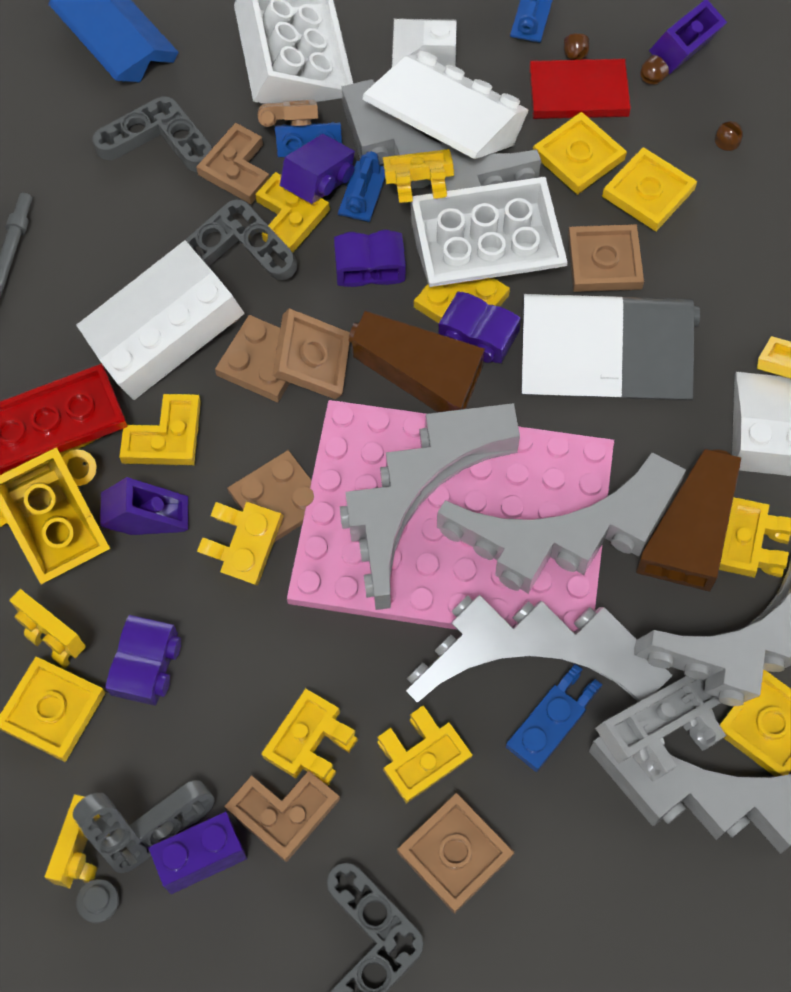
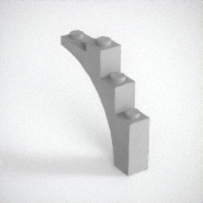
M373 79L341 86L343 110L360 158L366 152L372 151L378 155L381 165L383 164V157L450 149L454 176L445 178L447 191L539 178L541 158L537 150L511 154L491 153L473 159L449 145L434 141L414 130L404 121L362 100L364 93L375 84ZM427 179L412 181L411 189L424 188L430 185L431 181Z
M514 403L426 414L425 428L419 429L421 448L386 452L387 466L380 467L381 488L345 492L347 506H340L342 529L350 528L351 542L359 541L362 562L369 561L371 574L364 575L366 598L374 597L375 610L391 608L390 577L395 551L406 525L421 503L441 484L462 470L491 458L518 453L520 433Z
M651 453L639 471L615 493L590 507L563 516L535 520L502 519L475 513L445 500L437 513V528L448 539L454 542L461 540L472 546L474 551L487 560L496 559L495 576L499 577L500 582L512 590L518 591L521 589L529 594L550 557L555 559L561 568L570 572L577 571L585 575L605 539L623 553H633L640 556L677 492L686 469Z
M791 558L788 571L778 593L764 612L745 628L716 636H680L653 630L636 640L634 655L648 659V663L654 667H673L685 671L684 674L687 677L699 680L706 679L704 693L719 697V702L725 705L741 706L744 702L760 696L763 670L781 672L784 671V668L791 666Z
M467 595L451 611L456 616L451 624L461 635L457 639L449 635L434 650L439 657L429 667L422 662L406 678L411 683L406 691L418 702L440 683L470 667L497 659L524 656L562 659L588 667L614 681L638 702L656 693L673 675L666 668L654 667L648 663V659L635 656L637 639L605 607H599L596 611L589 607L574 622L578 629L573 633L542 601H538L534 606L528 601L512 617L517 623L511 627L480 595L474 600Z
M601 736L593 741L589 750L591 755L653 827L662 819L667 824L675 820L686 810V807L682 804L684 802L716 840L726 832L733 838L750 823L747 819L748 817L780 854L791 846V774L772 778L735 777L704 770L670 754L677 766L669 773L652 782L640 767V764L633 759V756L618 764Z

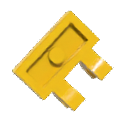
M450 149L383 157L386 184L393 183L397 185L399 203L413 201L411 182L427 179L431 181L433 199L447 197L445 178L454 176Z
M734 497L719 570L755 578L757 569L761 568L763 572L782 578L783 571L787 566L789 552L763 549L762 542L765 534L776 542L788 544L791 535V518L768 515L769 504Z
M247 501L243 512L215 502L211 517L236 526V531L230 547L202 537L197 552L224 561L221 573L258 586L284 515Z
M19 589L9 600L18 611L14 618L25 627L24 636L36 646L43 640L53 650L52 659L64 669L70 664L68 661L70 655L76 659L86 648L78 634L23 590ZM42 632L46 635L43 639L40 638Z
M305 689L261 755L263 759L295 779L304 769L307 772L310 771L328 786L336 771L332 769V763L314 754V751L324 736L348 753H350L358 739L354 736L355 730L336 720L340 714L338 707Z
M424 705L411 713V719H409L414 729L424 738L416 746L406 751L391 728L377 737L379 740L377 741L378 746L387 758L391 760V763L385 766L383 771L406 804L472 758V753L452 725L447 723L439 729Z
M76 794L73 796L45 874V878L50 882L66 888L71 887L73 879H80L86 883L94 880L98 870L96 866L85 862L86 855L83 851L87 838L72 815L75 806L84 797ZM100 814L94 817L95 821L100 818Z

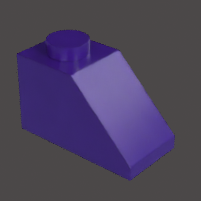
M126 477L101 492L100 526L129 535L185 532L188 530V496Z

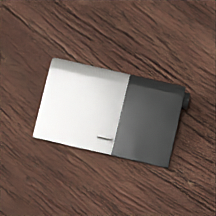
M523 294L521 395L692 401L694 327L699 326L700 307L694 306L693 299Z

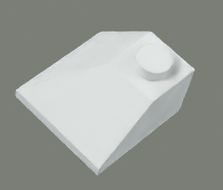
M394 19L392 67L403 57L418 54L419 51L428 52L436 56V62L445 67L447 65L455 66L456 20Z

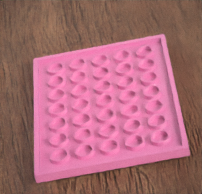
M328 401L310 486L314 493V500L310 505L306 506L287 595L288 604L456 629L451 624L456 618L451 611L467 595L472 600L480 595L511 627L517 623L512 617L528 601L533 606L538 601H542L573 633L578 629L574 625L578 617L589 607L595 611L602 546L585 575L577 571L570 572L561 568L555 559L550 557L528 594L521 589L518 591L512 590L500 582L499 577L495 576L496 559L487 560L478 555L472 546L463 541L454 542L445 537L440 529L437 528V513L445 500L469 511L502 519L535 520L563 516L590 507L608 496L614 440L518 427L520 433L518 453L491 458L462 470L441 484L421 503L406 525L395 551L390 577L391 608L375 610L374 597L366 598L364 575L371 574L369 561L362 562L359 541L351 542L350 528L342 529L340 506H347L345 492L382 487L380 467L387 466L386 452L421 448L419 429L425 428L426 414L340 401Z

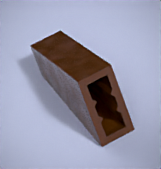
M364 311L359 323L355 322L349 334V342L352 343L353 357L436 412L467 408L483 369L485 348Z
M704 449L645 547L636 569L637 574L708 592L711 591L718 577L741 457L733 456L724 450Z

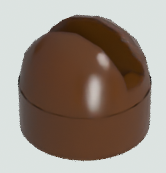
M580 33L566 36L564 38L565 55L571 60H583L589 51V37Z
M652 55L642 65L640 71L641 78L649 85H656L668 76V65L661 57Z
M733 121L724 122L716 132V145L725 151L737 149L743 137L741 126Z

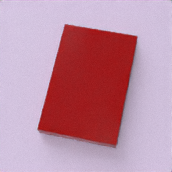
M625 59L530 61L529 73L533 119L573 118L580 112L587 117H629L631 107Z

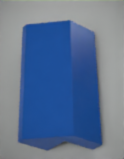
M131 0L49 1V6L116 81L141 82L150 61L174 63L179 53Z

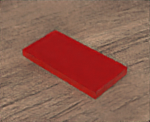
M102 363L0 401V475L56 447L59 453L128 427Z

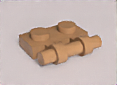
M315 100L266 103L258 109V120L266 127L273 126L278 119L291 120L292 126L311 125V119L318 118Z

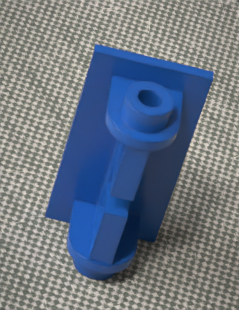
M520 0L510 37L541 43L553 0Z
M331 122L304 126L282 124V126H275L278 157H286L321 134H325L342 144L341 123Z
M368 151L361 156L360 161H356L354 172L348 183L338 215L370 222L385 180L384 167L380 166L378 155L375 152Z

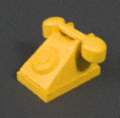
M56 447L0 475V527L8 523L40 584L110 549L77 487L89 483L96 474L97 466L95 459L84 450H71L61 457Z

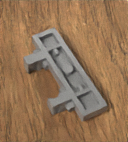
M687 676L609 718L595 728L618 764L633 756V759L640 764V767L652 782L669 773L677 766L664 747L665 742L663 738L684 726L686 731L690 729V737L702 751L726 736L716 721L712 710L721 704L719 697L704 693L706 679L699 680Z

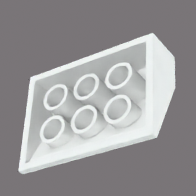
M236 0L234 8L254 102L264 104L298 100H315L320 102L342 98L341 86L353 84L333 0Z
M424 51L403 57L372 85L362 97V100L473 159L514 146L529 110L519 105L520 100L509 94L499 95L491 90L492 86L489 83L478 79L472 81L464 76L465 72L460 68L451 65L445 67L436 62V56Z
M546 177L447 191V197L433 199L432 193L412 196L411 223L416 247L429 287L567 266L568 262Z
M184 240L76 326L116 383L135 400L245 313L214 272Z
M744 372L735 373L732 455L741 457L740 471L791 476L790 378Z

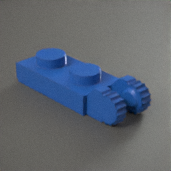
M576 664L563 677L558 686H553L506 744L505 748L535 772L540 770L582 718L586 711L585 708L602 686L596 679L590 682L577 702L567 695L566 692L578 681L583 671Z

